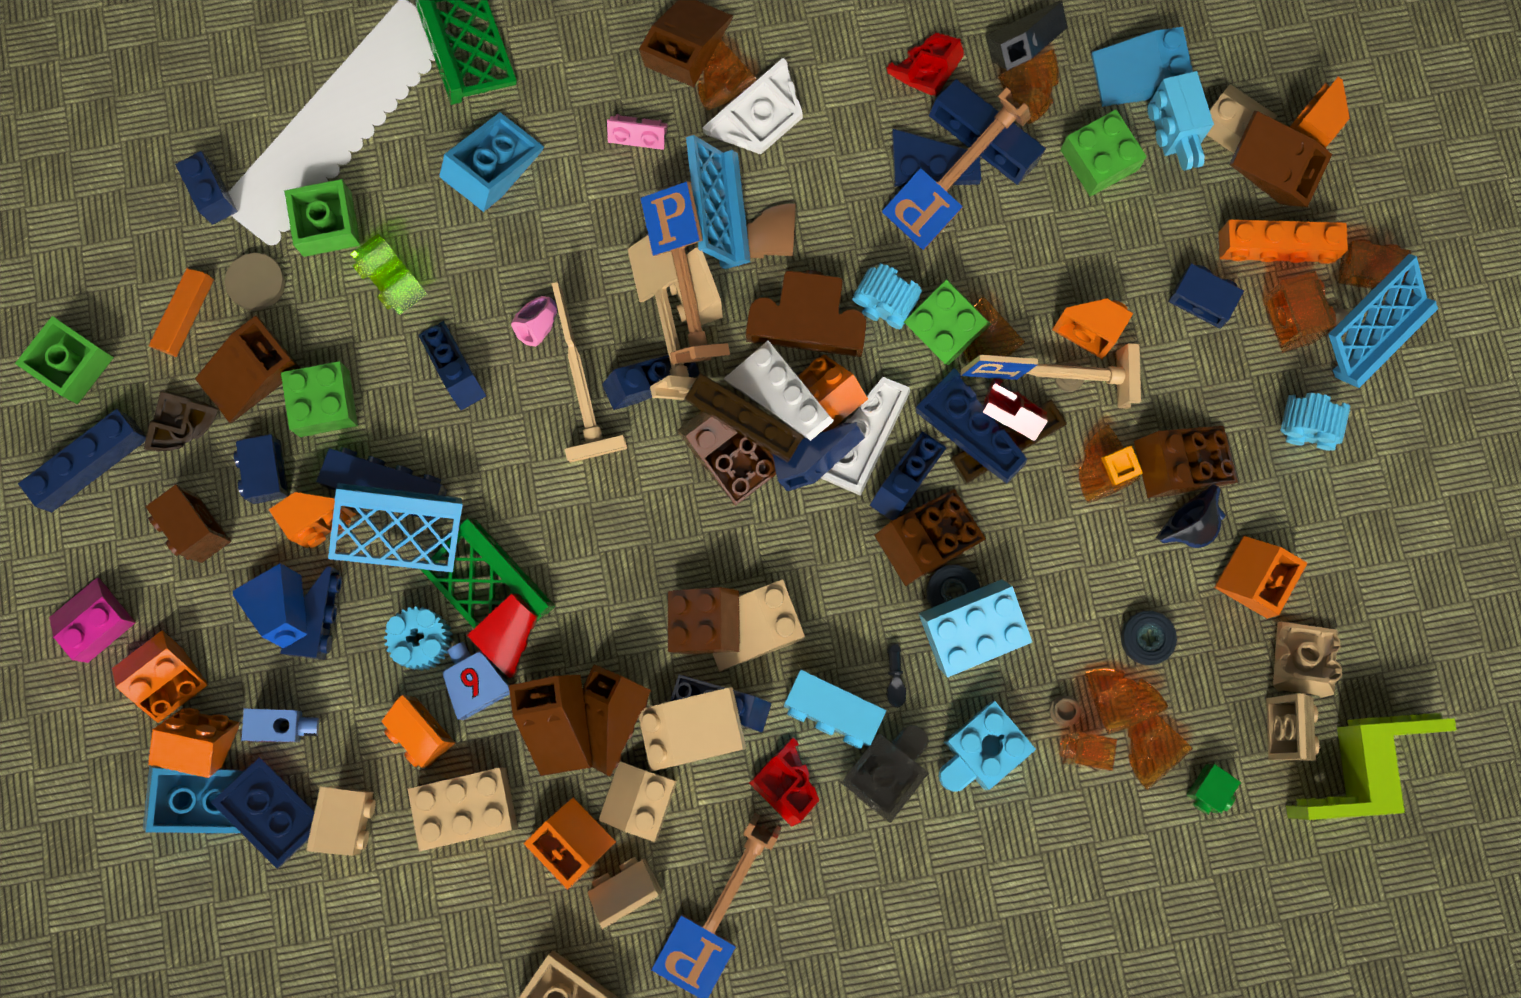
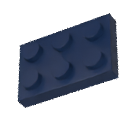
M260 757L211 802L277 870L309 840L314 811Z

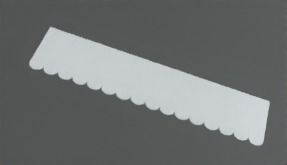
M399 0L228 192L238 211L231 216L266 244L276 245L281 240V233L279 231L286 232L290 230L284 190L328 182L327 178H335L340 172L339 165H346L350 162L351 153L349 151H359L363 146L361 138H370L375 130L373 125L379 126L385 122L386 115L384 112H393L398 104L396 99L401 100L408 96L409 89L407 86H416L420 82L419 73L424 74L430 71L432 67L430 60H435L417 9L407 0ZM445 29L447 34L453 36L448 30Z

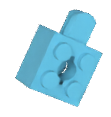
M1195 71L1165 78L1148 104V116L1151 121H1154L1157 130V144L1159 147H1162L1165 156L1177 153L1182 170H1190L1192 166L1194 168L1202 167L1205 157L1201 142L1214 123L1198 73Z
M995 701L990 702L944 741L955 756L940 768L938 774L939 781L945 789L953 792L963 790L974 779L984 790H990L1033 753L1036 748Z

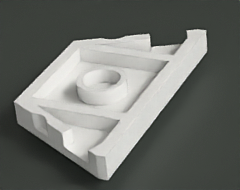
M782 58L704 125L702 127L703 133L758 154H762L803 118V112L796 97V90L789 75L787 61Z

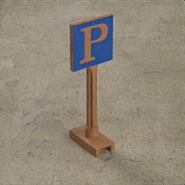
M1007 87L998 96L1002 109L994 116L995 120L939 182L934 181L920 168L881 211L923 251L963 208L948 193L949 188L1004 128L1007 129L1014 121L1024 126L1031 118L1029 107L1025 103L1020 107L1016 101L1014 102L1012 93Z
M686 181L640 198L653 256L672 252L689 330L687 335L689 346L670 352L672 364L712 360L711 357L730 355L728 343L707 344L705 331H702L685 253L686 246L703 241L691 182Z
M754 813L743 834L748 837L744 845L746 849L706 923L701 925L681 914L651 970L698 998L709 997L736 948L734 943L718 935L716 929L756 856L761 855L765 847L772 850L781 831V827L778 825L775 826L773 832L768 831V827L762 825V827L757 825L756 823L760 817L757 813Z

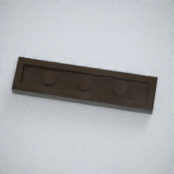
M702 373L698 375L684 398L686 402L787 463L804 437L796 430Z
M1052 399L1039 406L1047 412V423L1035 441L1007 425L1001 428L1006 431L1021 451L1026 450L1067 425ZM965 451L958 453L950 459L965 485L989 471Z

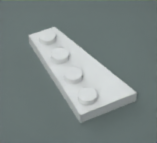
M769 341L765 342L724 378L728 384L737 388L770 413L776 415L810 441L834 421Z
M885 377L881 378L867 395L868 400L859 406L853 416L845 422H857L865 434V438L825 473L821 479L861 496L909 396V387Z

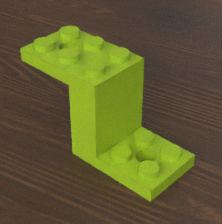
M1442 713L1347 720L1348 726L1337 727L1346 796L1296 799L1297 805L1286 806L1287 817L1291 819L1316 820L1405 813L1394 735L1457 731L1455 718L1442 719Z

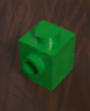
M1206 764L1188 791L1187 796L1194 800L1192 805L1207 815L1210 812L1222 814L1223 810L1225 812L1228 811L1235 802L1236 796L1233 794L1241 782L1217 765Z

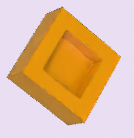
M1126 446L1101 457L1112 485H1117L1143 473L1132 446Z

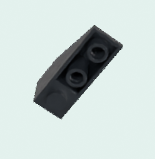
M1059 0L986 35L992 62L1005 70H1009L1035 57L1068 28L1063 2Z

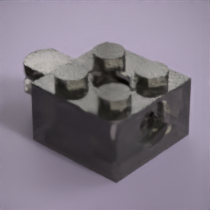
M913 725L904 727L892 743L880 733L877 734L871 745L866 747L839 783L884 820L891 823L929 774V772L915 762L928 745L927 734L922 728Z

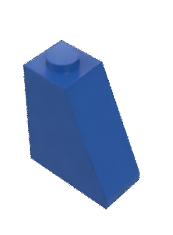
M279 563L233 590L234 598L261 637L281 648H285L308 635L302 577L300 574Z

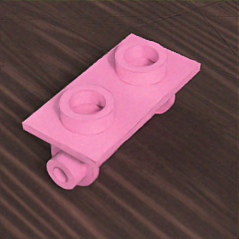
M616 114L615 117L610 116V119L607 120L608 143L664 150L667 123H662V120L642 119L641 123H637V118L620 116V114Z

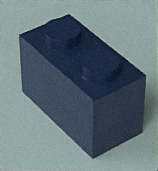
M202 151L175 164L198 212L212 225L238 212L216 166Z
M1191 263L1182 274L1168 302L1221 329L1229 321L1244 290L1238 288L1237 284L1229 279H1221L1211 274L1208 268Z
M272 434L236 441L237 451H234V461L237 468H240L241 479L238 480L240 495L252 504L288 497L281 441Z

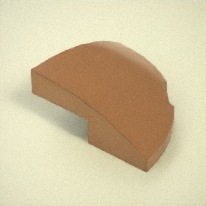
M781 204L766 209L752 223L747 224L750 258L764 259V255L793 256L796 204Z

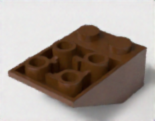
M678 0L652 25L642 42L639 51L644 66L691 87H695L731 23L733 15L697 0Z
M1254 111L1229 165L1280 205L1308 207L1331 159L1332 153L1316 140L1259 111Z
M255 315L228 337L196 376L195 380L231 424L282 385L281 372L301 369V367L269 327Z
M703 411L677 430L693 454L735 506L776 475L773 456L769 451Z
M1224 426L1163 430L1134 441L1139 465L1143 472L1142 477L1147 498L1173 496L1204 490L1213 484L1220 487L1238 483Z
M955 489L891 521L874 535L905 587L986 540Z
M594 664L582 688L593 768L610 777L621 760V753L627 741L634 733V726L640 713L648 703V696L651 690Z
M581 674L557 675L509 685L512 716L540 776L593 767Z

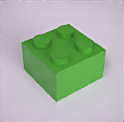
M1117 110L1068 135L1060 149L1090 197L1137 172L1147 158Z
M343 179L284 190L293 246L303 257L361 246L352 192Z
M947 279L904 321L946 365H950L991 325L978 309Z
M52 316L15 364L62 397L78 405L114 357Z
M340 361L281 372L289 430L297 436L305 437L358 426L350 371Z

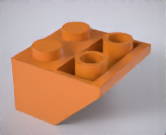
M1337 77L1331 86L1325 83L1290 127L1316 140L1326 148L1350 119L1343 80Z
M825 354L815 359L807 369L798 375L834 420L822 432L832 430L868 400L854 374Z
M294 492L270 508L269 511L289 540L305 548H313L326 540L325 536L331 532L335 498ZM341 506L340 517L346 525H349L351 518L356 515V512L350 507ZM339 524L338 530L343 529L342 526Z
M1243 536L1214 588L1268 619L1281 613L1308 562L1282 547Z
M163 630L112 668L115 687L157 723L161 722L208 686L207 681L183 648Z
M193 708L181 709L152 730L148 765L209 778L223 766L239 729L240 722L229 720L225 715L217 714L210 716L201 714L197 709Z
M573 797L546 820L523 844L568 890L616 841Z

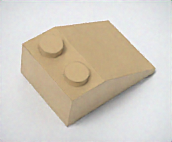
M783 579L739 597L740 652L713 653L719 672L804 640V632Z
M733 687L645 708L639 715L650 772L747 749Z
M1291 694L1266 698L1268 760L1316 761V755L1319 752V739L1315 736L1318 709L1314 705L1313 697L1306 694Z

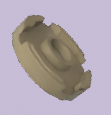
M260 253L245 254L233 261L227 270L224 281L226 292L232 301L245 310L252 311L264 310L263 308L277 303L284 292L286 283L279 264L266 254Z

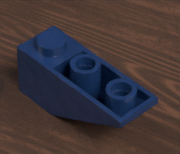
M444 321L418 335L443 384L460 410L486 397L478 379Z
M669 355L614 369L602 384L613 410L638 404L652 398L650 386L670 375V369L672 368ZM684 363V366H687L689 377L697 378L700 372L696 363Z
M857 422L842 423L835 429L820 432L811 441L808 438L802 439L788 463L772 454L778 482L786 491L817 482L865 438V434Z
M922 431L880 487L869 506L891 521L897 519L944 453L946 447Z
M327 566L304 597L308 635L285 648H281L280 654L325 660L326 653L329 654L332 647V636L329 635L331 623H334L337 617V606L334 605L335 597L342 587V577L339 575V570Z
M679 674L670 702L725 689V687ZM733 690L741 726L763 733L772 703L756 696Z

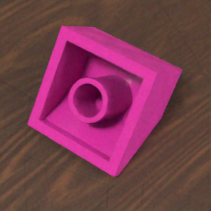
M100 578L93 580L49 617L53 637L71 660L89 663L136 623Z

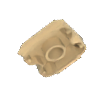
M1278 622L1273 678L1275 689L1278 692L1284 690L1317 695L1320 698L1334 695L1335 683L1342 676V667L1336 661L1337 651L1340 649L1338 631L1336 629Z

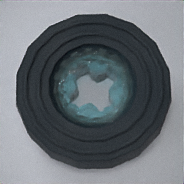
M946 565L938 569L930 577L926 588L927 600L931 608L953 599L952 596L945 594L950 588L949 584H954L955 588L961 589V593L957 597L979 589L980 584L976 575L968 568L959 565Z
M1141 611L1131 616L1123 625L1121 632L1122 647L1127 656L1133 661L1143 665H1157L1167 660L1175 651L1177 643L1176 629L1172 622L1163 614L1154 611ZM1147 630L1151 631V636L1156 637V641L1150 643L1149 646H1146V641L1141 638L1143 634L1147 633Z

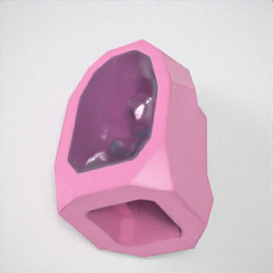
M545 296L528 302L514 316L511 323L517 338L529 346L536 347L552 329L554 318L557 314V304L552 298Z

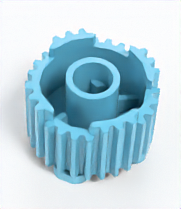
M880 263L877 269L870 267L855 291L852 300L864 308L862 313L869 319L877 321L881 317L890 326L901 329L905 324L904 321L909 317L922 292L921 287L912 280L907 284L906 281L896 275L898 271L888 265Z
M1310 392L1306 394V398L1295 399L1296 395H1288L1280 429L1281 433L1287 435L1286 442L1293 445H1304L1305 442H1310L1312 444L1316 443L1317 448L1322 450H1335L1336 445L1343 441L1350 405L1342 403L1341 406L1332 404L1330 402L1331 397L1325 394L1321 395L1320 393L1314 394Z
M408 607V611L403 609L401 610L402 614L396 613V616L391 617L387 622L385 632L388 634L384 636V639L387 640L384 644L389 647L386 651L391 653L390 657L401 666L423 671L424 669L430 670V667L435 668L436 664L441 663L440 659H445L444 654H448L447 648L451 647L450 642L453 641L450 638L453 635L449 631L451 627L445 624L446 621L442 619V616L424 607H414V609ZM420 633L424 635V638L419 640V645L417 646L414 643V638Z

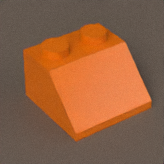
M1106 298L1066 307L1052 330L1103 359L1117 342L1133 313L1128 311L1127 306L1123 303Z
M401 695L381 721L387 728L384 730L386 736L394 744L400 743L405 748L404 756L414 767L429 768L456 743L416 697Z

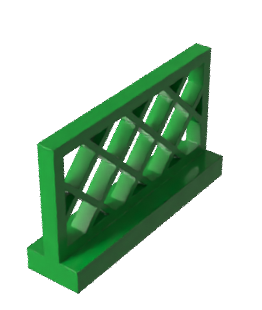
M415 0L419 18L451 105L462 103L463 97L516 85V77L487 0H480L476 8L462 2L463 0ZM447 1L454 6L449 14L437 9L436 2ZM458 8L472 14L467 23L453 17ZM476 17L488 22L489 26L485 33L471 26ZM449 23L463 29L458 38L446 33L445 29ZM467 32L481 38L476 48L462 41ZM485 41L497 47L498 50L494 57L480 51ZM458 47L471 53L467 63L455 58L454 53ZM476 56L490 63L485 72L471 66ZM495 65L506 71L507 78L498 80L489 74ZM467 72L481 78L477 85L465 87L463 78Z
M467 518L459 526L457 543L464 538L470 544V558L455 557L453 573L449 572V579L439 578L432 570L420 569L473 628L481 623L474 617V604H489L490 614L495 609V604L503 602L495 601L496 583H506L510 588V595L519 594L538 615L536 623L556 607L475 519ZM442 547L431 559L435 563H438L440 560L448 561V557H444L448 552ZM476 552H477L482 558H476ZM455 561H470L469 579H455ZM476 561H485L490 566V579H475ZM496 574H497L502 580H496ZM455 582H469L468 600H458L454 595ZM475 582L490 583L489 601L474 600Z

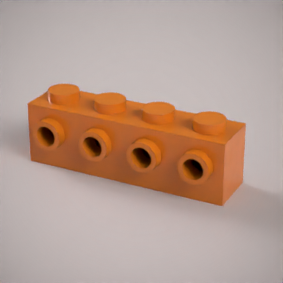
M1228 220L1219 231V259L1290 261L1292 263L1319 262L1328 264L1336 262L1348 251L1347 223Z

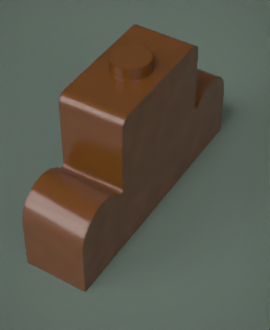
M808 270L806 273L786 271L784 273L780 305H776L772 299L766 297L756 299L751 304L746 328V342L764 344L769 341L773 346L862 357L866 319L860 311L854 309L846 310L839 314L842 289L841 278L825 276L823 273L815 270Z

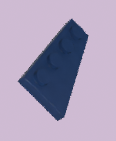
M954 368L917 405L916 413L1007 484L1027 463V458L1006 431L998 426L994 418L983 413V405L976 398L977 395L970 386L967 387L961 379L960 373Z

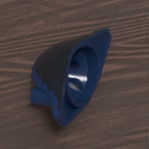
M1213 484L1186 502L1170 517L1156 536V539L1162 543L1182 542L1193 548L1205 547L1212 543L1220 532L1221 520L1226 516L1218 505L1220 488Z

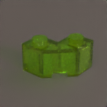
M379 233L351 253V256L356 261L352 265L363 280L366 277L371 279L381 292L377 298L387 310L393 307L401 315L427 295L426 291Z

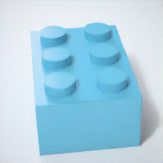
M1002 579L918 613L938 668L947 677L1032 643L1013 586Z
M800 670L784 704V707L789 709L787 715L801 722H804L806 718L817 722L816 729L828 735H833L834 731L845 736L843 742L858 749L862 748L863 745H871L887 711L803 670Z

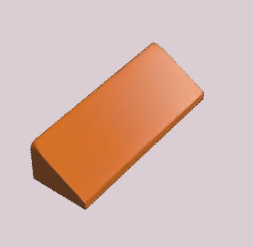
M186 268L149 347L177 357L214 281L212 277L204 272Z

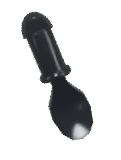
M893 642L887 648L889 658L888 675H891L892 679L887 687L886 696L888 702L893 707L899 708L906 701V688L900 677L903 674L901 670V648L897 643Z

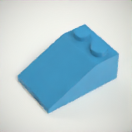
M1183 27L1152 31L1094 51L1091 54L1102 107L1151 100L1163 79L1193 72Z
M500 112L444 154L439 177L484 212L504 196L543 151L544 146Z
M149 765L143 820L144 831L161 833H240L211 802L245 770L219 769L211 777L206 778Z

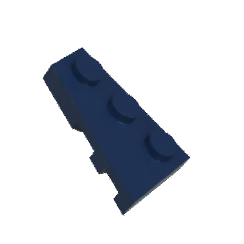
M892 129L894 187H904L920 168L934 181L939 182L964 155L967 149ZM980 155L953 185L980 184Z

